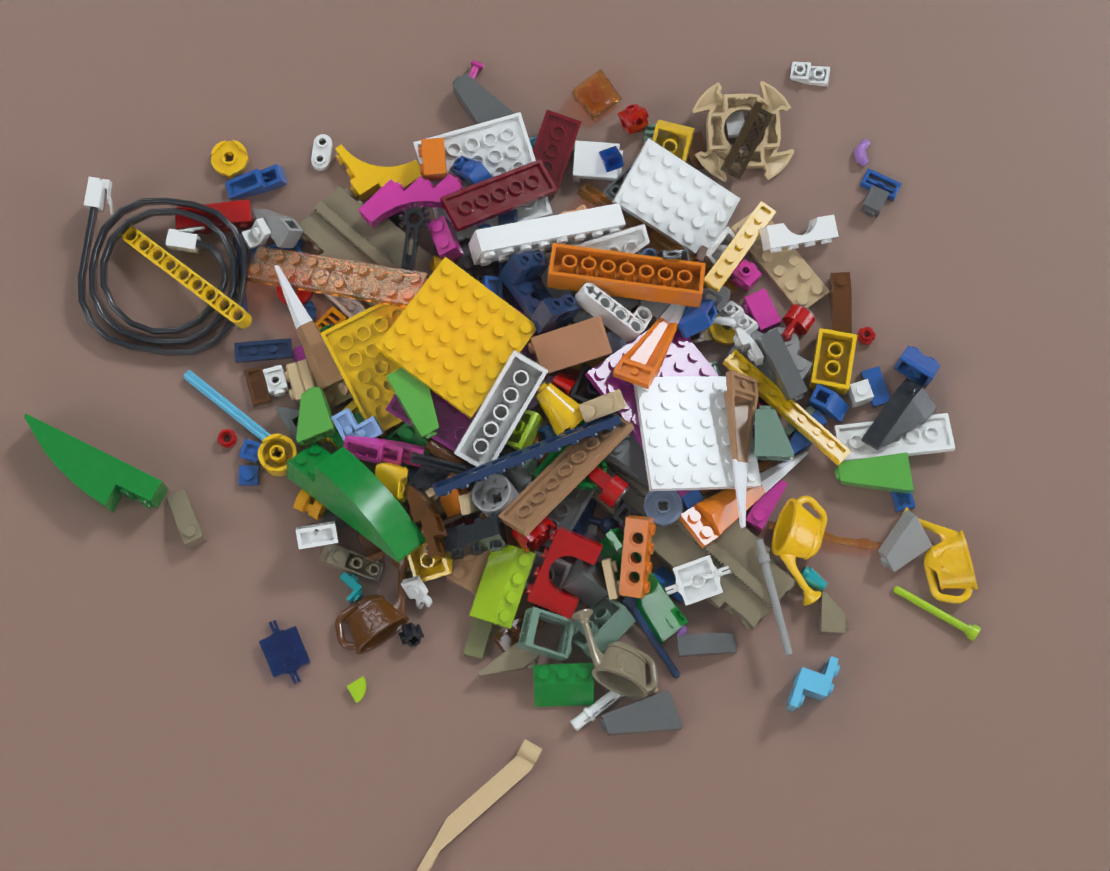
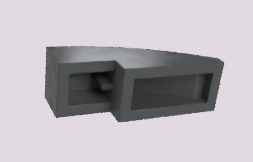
M706 633L676 637L678 658L737 652L734 633Z

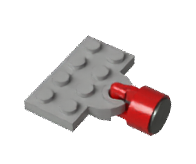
M793 304L783 317V322L787 327L776 328H778L804 380L813 364L798 355L800 349L798 335L807 334L815 322V317L806 307L800 304ZM755 330L750 334V337L755 341L763 333ZM735 345L728 353L729 356L736 349L747 360H749L747 351L741 352L740 348L736 347ZM763 361V365L756 368L777 385Z

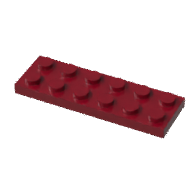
M539 159L442 196L440 202L456 231L459 232L556 194L558 189L543 162Z

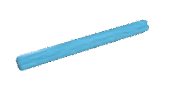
M191 370L184 374L183 377L187 382L261 441L271 435Z

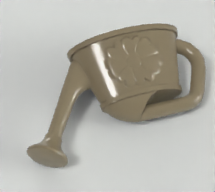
M583 609L575 612L572 618L578 620L583 627L595 666L592 676L598 683L617 694L635 699L646 698L648 693L656 689L658 675L656 664L652 657L621 641L608 644L603 654L595 643L589 625V619L593 610ZM646 664L648 665L650 674L649 685H646Z

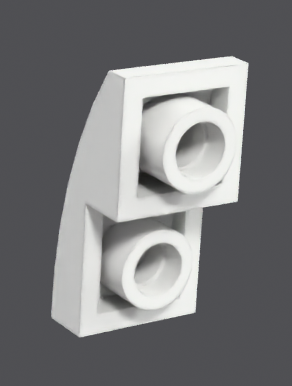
M793 61L790 80L828 87L830 67L811 66V62Z
M743 111L735 112L726 119L725 127L728 138L737 137L745 122Z
M732 300L721 310V314H718L720 317L731 318L736 321L734 326H730L734 331L736 328H741L750 335L759 327L757 322L746 315L743 308Z
M736 328L735 336H733L735 346L739 347L741 352L747 351L749 360L753 361L756 367L763 365L764 356L756 342L744 330Z

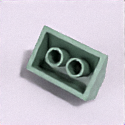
M609 595L588 608L593 610L589 619V625L595 643L603 654L606 651L607 645L616 642L636 621L625 606L615 599L609 600ZM576 620V632L571 642L592 660L583 627Z

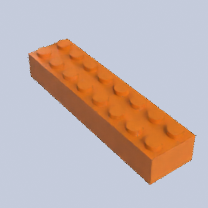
M553 243L547 287L579 291L585 283L590 282L609 296L700 308L706 263Z

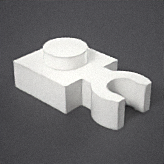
M419 576L402 581V588L410 599L415 598L416 606L419 609H422L424 603L427 607H430L432 599L426 595L428 589Z

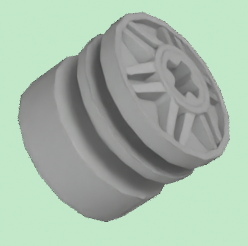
M494 473L489 475V478L484 481H477L472 490V500L475 506L488 518H490V513L493 512L499 515L520 494L519 490L502 474Z

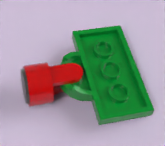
M584 419L575 427L586 424ZM569 444L562 446V449L557 452H550V454L545 458V460L532 474L534 479H536L569 446ZM603 459L576 487L584 490L600 487L603 491L599 499L611 508H616L629 492L630 485L618 475H615L613 478L606 473L607 465Z

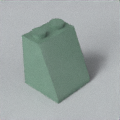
M759 406V409H755V459L794 461V451L776 410L771 409V406Z

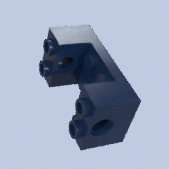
M540 249L512 255L499 273V277L527 318L534 323L538 334L568 326L580 310V306L571 293L554 299L540 280V277L550 265Z

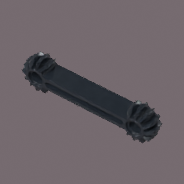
M410 203L407 204L409 210L406 211L402 208L401 211L405 215L398 216L399 219L404 220L399 223L400 227L407 225L398 293L404 290L405 278H408L407 289L413 286L420 228L423 227L425 230H428L425 223H431L430 219L425 218L430 215V212H424L426 207L422 205L419 208L418 203L414 204V208H412ZM414 214L420 217L419 222L416 224L410 223V217ZM415 230L412 255H408L411 231Z

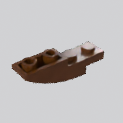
M409 484L405 485V497L411 509L410 517L414 523L422 525L421 532L426 539L427 554L430 558L437 560L446 558L441 539L448 535L436 507L420 489Z

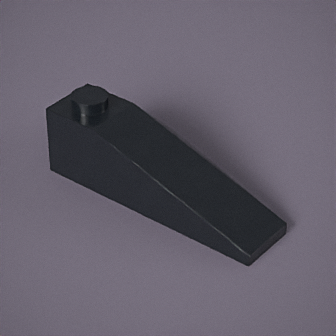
M906 378L896 389L861 441L878 451L895 441L898 436L910 432L915 426L924 424L936 411L937 407L922 386Z

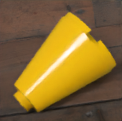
M544 382L538 387L535 396L556 435L565 432V429H573L583 420L579 403L556 386Z

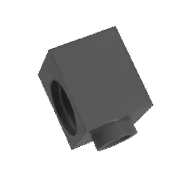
M872 185L860 211L864 212L866 216L878 218L889 192Z

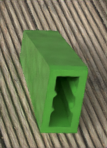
M399 368L387 375L386 380L420 439L425 437L428 440L435 436L439 425L430 389L403 368Z
M908 452L843 461L838 465V468H834L836 480L840 479L841 485L913 494L914 491Z

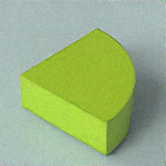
M364 676L347 686L357 704L363 699L366 692L367 683Z

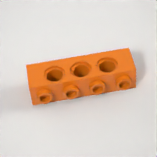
M630 515L625 519L619 595L643 598L650 591L648 576L652 571L650 555L654 551V543H652V535L656 531L654 518ZM637 533L642 534L643 542L637 539ZM635 552L641 555V561L635 558ZM633 572L639 574L640 580H636L633 577Z

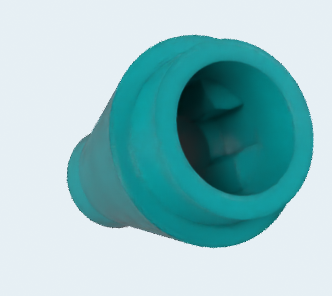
M804 566L800 571L809 587L822 592L827 586L828 582L812 567Z

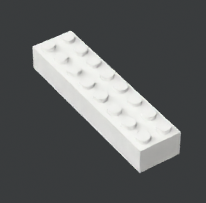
M617 203L475 230L468 245L474 265L481 264V266H486L494 261L506 262L512 255L540 249L544 254L546 251L552 250L553 243L574 245L621 231L626 223L620 204Z

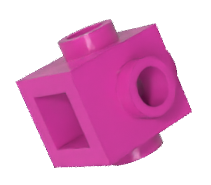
M744 259L732 272L731 279L735 286L741 287L748 292L760 280L762 273L757 270L758 268L753 262H748Z

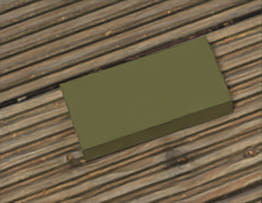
M474 617L464 655L483 660L492 623Z

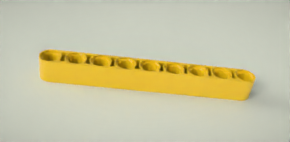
M130 227L123 234V240L237 327L245 329L250 326L252 317L247 311L134 227Z

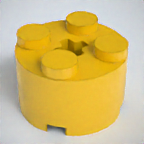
M283 434L267 436L258 449L260 463L272 476L287 475V461L299 454L292 439ZM278 452L281 453V457L277 458Z

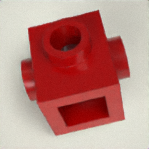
M631 104L625 110L617 113L623 130L628 134L640 132L649 125L647 120L649 115L646 109L638 104Z

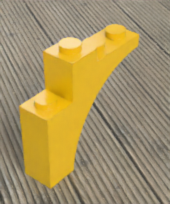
M342 144L335 148L337 153L335 156L336 160L340 165L344 164L347 168L345 171L351 179V188L349 189L355 198L358 197L361 201L376 193L390 179L395 183L399 182L405 190L420 176L424 179L423 175H420V165L416 159L399 166H375L357 159Z

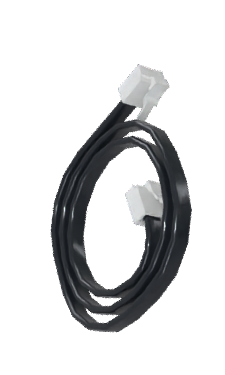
M89 177L84 206L90 212L78 272V302L88 324L106 341L132 351L163 356H193L217 346L235 327V324L231 321L212 340L192 349L168 350L131 344L111 337L95 322L87 305L86 274L98 211L104 212L107 197L112 216L103 224L92 249L89 265V294L99 316L120 335L142 343L160 346L187 345L210 335L225 317L219 313L205 329L185 338L159 339L141 336L122 329L105 313L97 295V266L106 236L110 229L124 215L144 206L171 205L196 209L217 217L233 232L241 249L242 275L236 303L243 307L249 277L248 250L238 228L216 209L193 201L167 197L141 198L119 208L113 213L111 198L112 182L108 179L101 180L100 178ZM148 209L126 219L109 237L100 259V286L110 308L129 326L153 335L180 334L202 324L215 309L208 306L197 318L178 327L152 328L131 320L117 307L108 287V261L115 243L131 226L153 216H181L205 224L221 238L230 257L231 283L227 297L231 300H234L238 285L237 258L227 236L208 218L184 209ZM205 227L187 228L184 230L169 229L166 239V246L169 249L199 254V249L202 248L211 252L217 258L221 267V282L218 290L224 294L228 285V267L223 256L212 245L202 242L197 234H191L197 230H204Z

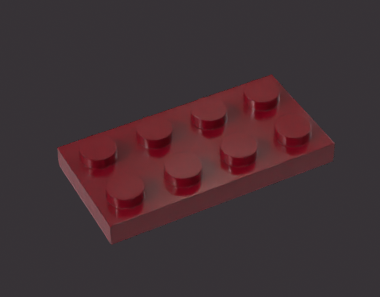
M546 110L533 153L535 160L541 159L559 190L581 121Z

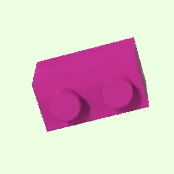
M444 215L431 221V223H427L441 258L444 259L446 257L452 261L464 255L454 227Z
M765 288L744 297L742 308L746 315L749 314L750 318L757 322L759 327L756 330L764 334L780 326L781 319Z

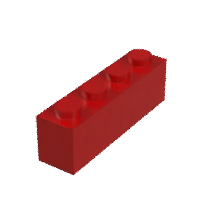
M249 199L202 204L221 212L239 230H247L253 226L252 205ZM175 207L208 218L222 232L230 231L222 221L213 215L196 209ZM175 216L176 230L205 227L204 230H197L193 233H212V230L205 224L186 217Z

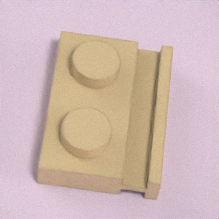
M611 556L604 558L602 561L609 600L619 597L620 580H617L616 572H618L617 561H613Z

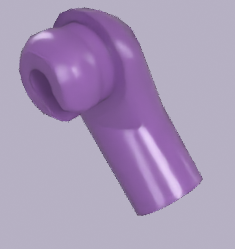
M863 139L854 150L855 160L861 166H865L869 162L865 152L870 146V142L867 139Z

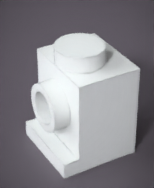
M282 365L263 369L271 396H282L285 392L289 391ZM279 379L277 383L272 382L273 380Z

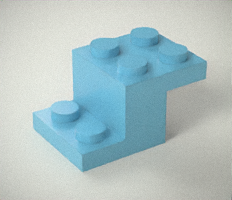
M831 656L826 660L822 674L802 667L796 674L785 709L793 712L796 708L802 706L805 696L820 701L826 697L828 698L834 687V684L831 683L832 679L837 676L840 665L837 664L839 659Z

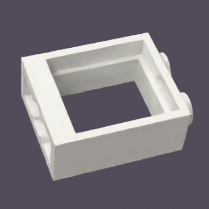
M335 521L296 527L299 549L338 543Z

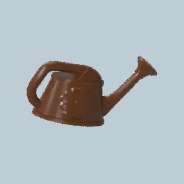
M404 558L399 563L394 559L391 561L398 572L397 598L393 604H390L383 595H368L362 597L337 616L335 620L336 636L339 644L344 649L356 650L358 655L367 653L389 640L402 629V626L407 624L409 618L405 615L406 592L402 588L401 583L406 579V571L410 566L408 558ZM345 619L349 625L354 642H348L345 639L343 621Z

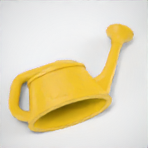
M806 495L800 496L798 499L792 497L786 502L779 514L772 537V553L777 556L780 555V558L803 590V605L805 606L816 602L822 594L819 591L812 590L807 585L796 566L795 559L799 557L807 560L819 551L827 525L825 510L814 498ZM804 503L809 504L817 512L820 519L814 517L802 505Z
M918 518L924 529L938 534L942 539V542L934 546L932 545L924 556V569L932 596L941 602L961 604L971 597L973 589L978 590L963 530L957 532ZM934 572L937 574L941 590L944 588L965 589L964 593L960 596L940 593Z

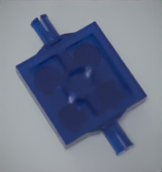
M273 620L274 626L272 621L268 623L273 634L259 641L274 678L283 674H290L293 684L300 683L301 680L297 671L302 666L311 662L296 626L287 630H280L276 620Z

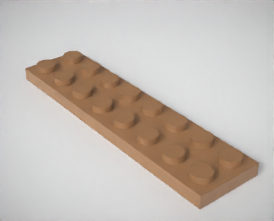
M620 417L621 423L617 424L615 429L606 431V429L602 430L595 437L588 438L587 436L580 439L579 443L569 445L498 515L500 521L522 535L527 536L634 429L632 423Z

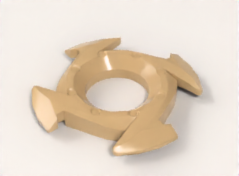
M764 81L759 83L762 98L756 94L722 95L720 92L722 87L718 82L703 93L692 110L693 114L709 111L706 121L707 152L700 151L695 156L703 168L723 182L727 180V177L720 168L732 147L724 134L725 121L735 112H750L756 101L763 104L762 109L774 115L746 169L763 168L765 171L763 176L770 180L782 171L794 153L793 149L777 152L781 141L779 111L785 113L791 109V106L778 90ZM758 113L757 118L761 124L765 123L767 117ZM739 150L741 157L749 154V150ZM733 162L731 168L741 169L740 162Z

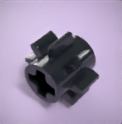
M412 622L402 626V632L398 633L403 646L407 644L410 647H415L420 644L421 638L424 637L420 625L417 624L415 626Z

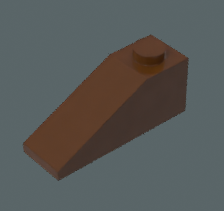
M850 272L831 273L828 279V286L830 291L832 330L851 333L852 288Z

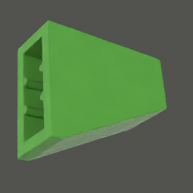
M311 387L301 394L296 440L302 447L338 434L337 428L331 419L332 413L325 392L320 387Z

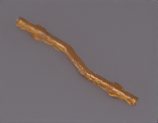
M768 521L767 529H774L776 522ZM824 532L823 539L832 543L855 546L863 550L868 548L879 550L883 542L869 541L868 538L853 539L839 537L828 532Z

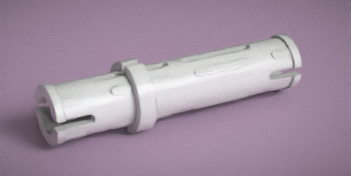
M609 691L588 708L585 707L583 712L569 722L576 731H579L590 721L593 722L596 716L623 697V695Z

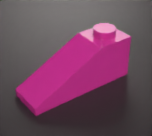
M780 479L754 503L746 518V526L761 533L788 483Z

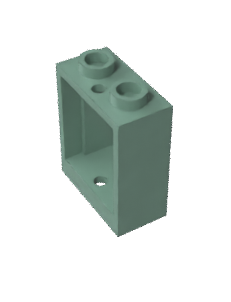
M536 607L525 610L517 648L557 661L568 659L572 651L571 641L576 632V621ZM538 619L562 627L557 652L533 644Z

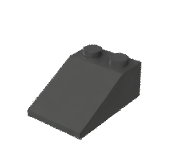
M630 432L604 460L608 466L649 489L644 451Z

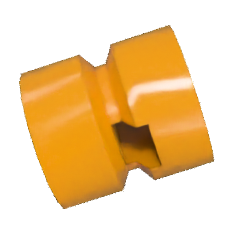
M303 489L300 490L293 506L294 509L302 513L308 512V516L316 520H320L326 510L324 505Z

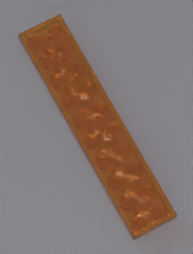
M258 246L248 268L247 280L251 282L281 287L274 266L278 265L292 289L404 308L408 306L429 278L428 273L264 246Z

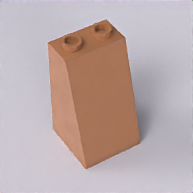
M601 315L532 337L529 340L530 343L527 344L529 353L534 355L536 363L548 369L546 375L596 361L612 353Z

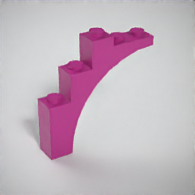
M449 174L434 188V185L428 179L424 180L420 176L405 190L399 182L395 183L390 179L358 209L359 214L374 228L386 218L402 212V208L409 210L407 207L409 203L412 208H414L415 203H418L419 208L424 205L425 207L444 209L440 198L463 189L464 184L457 176L453 177ZM485 221L482 222V223L477 224V226H480V225L484 224Z

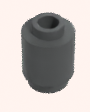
M512 466L505 473L508 477L507 479L520 492L524 491L534 480V477L522 466Z

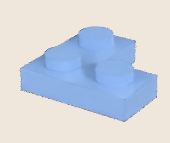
M350 408L331 417L343 441L345 436L375 438L384 433L375 416L358 424Z

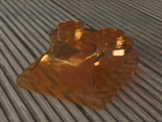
M602 69L590 75L571 90L574 100L582 106L592 121L622 100Z

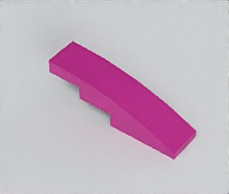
M345 436L343 446L357 459L377 464L383 461L399 466L402 463L421 467L422 465L411 463L410 456L412 452L425 454L423 446L370 437Z

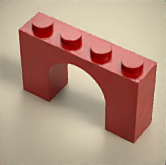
M559 526L558 530L553 529L549 538L552 541L550 548H545L541 557L544 559L542 566H537L533 575L537 578L534 584H529L525 594L529 595L527 601L571 619L579 598L558 589L550 579L549 569L555 560L563 556H573L595 565L603 544Z

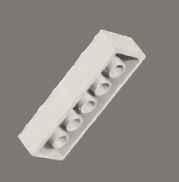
M513 350L455 449L454 454L475 466H480L497 459L547 374L548 369Z

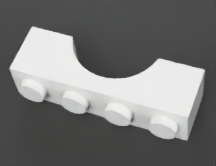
M834 215L817 217L810 220L808 229L803 235L792 233L784 223L769 225L759 229L763 251L770 250L771 253L780 252L785 247L788 250L797 249L802 244L805 247L816 245L815 242L820 241L821 244H828L832 242L833 238L839 237Z

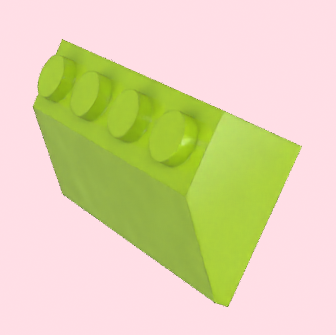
M507 544L508 547H504L500 551H490L469 616L511 629L536 553H526L522 548Z

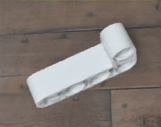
M590 282L585 283L575 294V300L580 307L593 317L601 315L603 324L627 342L636 339L645 330L652 318V313L647 307L640 306L632 314Z

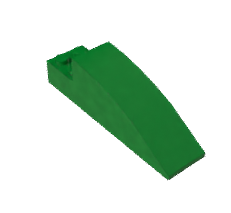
M25 413L24 418L46 455L63 474L95 502L113 513L124 494L126 498L132 501L136 498L137 501L141 502V505L148 509L152 507L159 508L169 490L162 480Z
M315 442L287 461L288 479L398 563L426 542L425 537L398 500L346 448L342 447L335 453L330 454Z

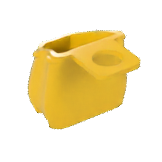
M387 462L377 464L375 476L385 485L398 502H406L407 468Z

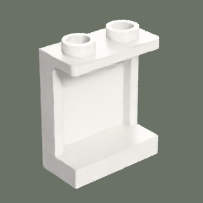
M575 141L573 182L580 183V178L614 181L619 177L622 168H618V162H622L623 150H619L620 144Z

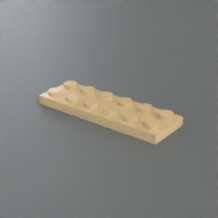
M752 213L731 227L735 235H737ZM770 220V222L767 224V226H769V225H775V224L773 223L772 220ZM759 235L748 250L749 254L791 305L800 304L809 309L830 293L829 289L796 249L788 250L785 247L782 248V251L771 253L770 250L763 251L761 236Z

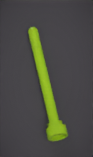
M899 586L893 588V592L962 630L967 636L966 638L974 642L981 630L979 626L975 624L967 625Z

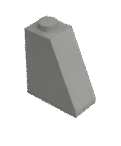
M909 510L905 511L879 548L878 552L881 556L879 560L885 568H890L895 572L932 547L915 514Z

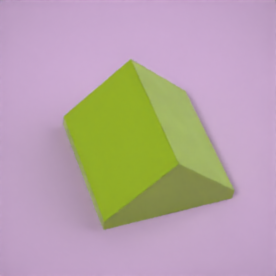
M525 410L505 445L516 450L532 445L544 419L534 411Z

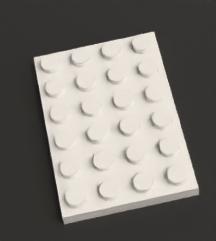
M647 139L612 203H619L623 210L695 255L702 245L708 248L707 252L724 231L740 198L651 139Z

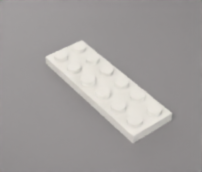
M948 413L931 415L924 424L915 426L910 432L898 436L895 441L878 451L861 441L874 421L834 426L835 437L851 451L843 461L908 452V456L955 450Z

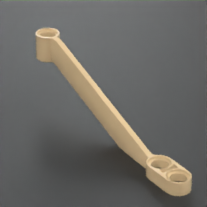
M525 739L516 757L446 818L417 871H430L439 852L532 770L543 749Z

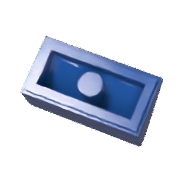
M660 566L654 573L664 589L676 584L675 575L663 566ZM679 591L669 595L680 604L684 600Z

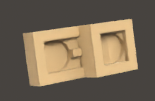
M472 491L458 496L462 515L480 510L472 500Z

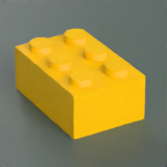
M819 328L816 335L812 360L813 367L811 368L808 385L809 389H815L817 384H820L837 394H847L857 341L856 334Z

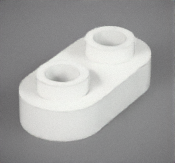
M326 134L318 135L313 143L311 163L317 171L327 170L331 162L333 143ZM321 141H326L324 145L320 144ZM319 158H323V161L318 162L317 160Z

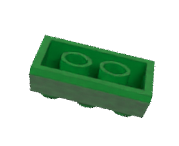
M593 663L533 665L535 707L591 706L594 704Z

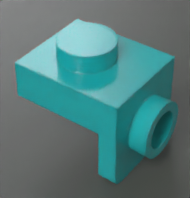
M344 572L339 578L353 590L346 598L352 604L353 601L357 602L363 596L362 591L364 589L358 584L360 580L354 574L350 573L348 575Z

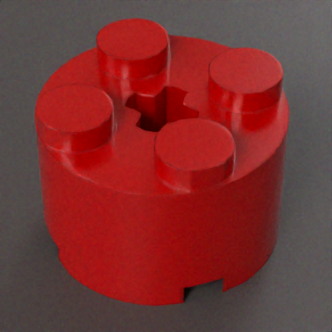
M546 516L527 536L512 529L511 534L525 552L529 553L530 548L536 550L546 543L551 536L549 533L553 529L557 530V527Z

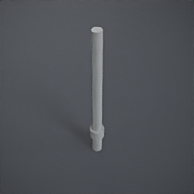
M763 539L755 541L759 556H757L758 561L762 565L785 656H789L793 652L769 564L771 562L770 556L766 553Z

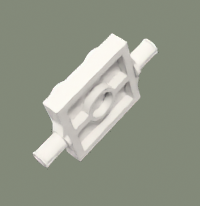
M708 555L674 567L676 584L665 587V590L668 591L666 593L670 595L679 591L683 596L686 606L721 594L723 589L720 584V577L731 573L730 570H727L730 569L729 565L717 569L712 562L711 556Z

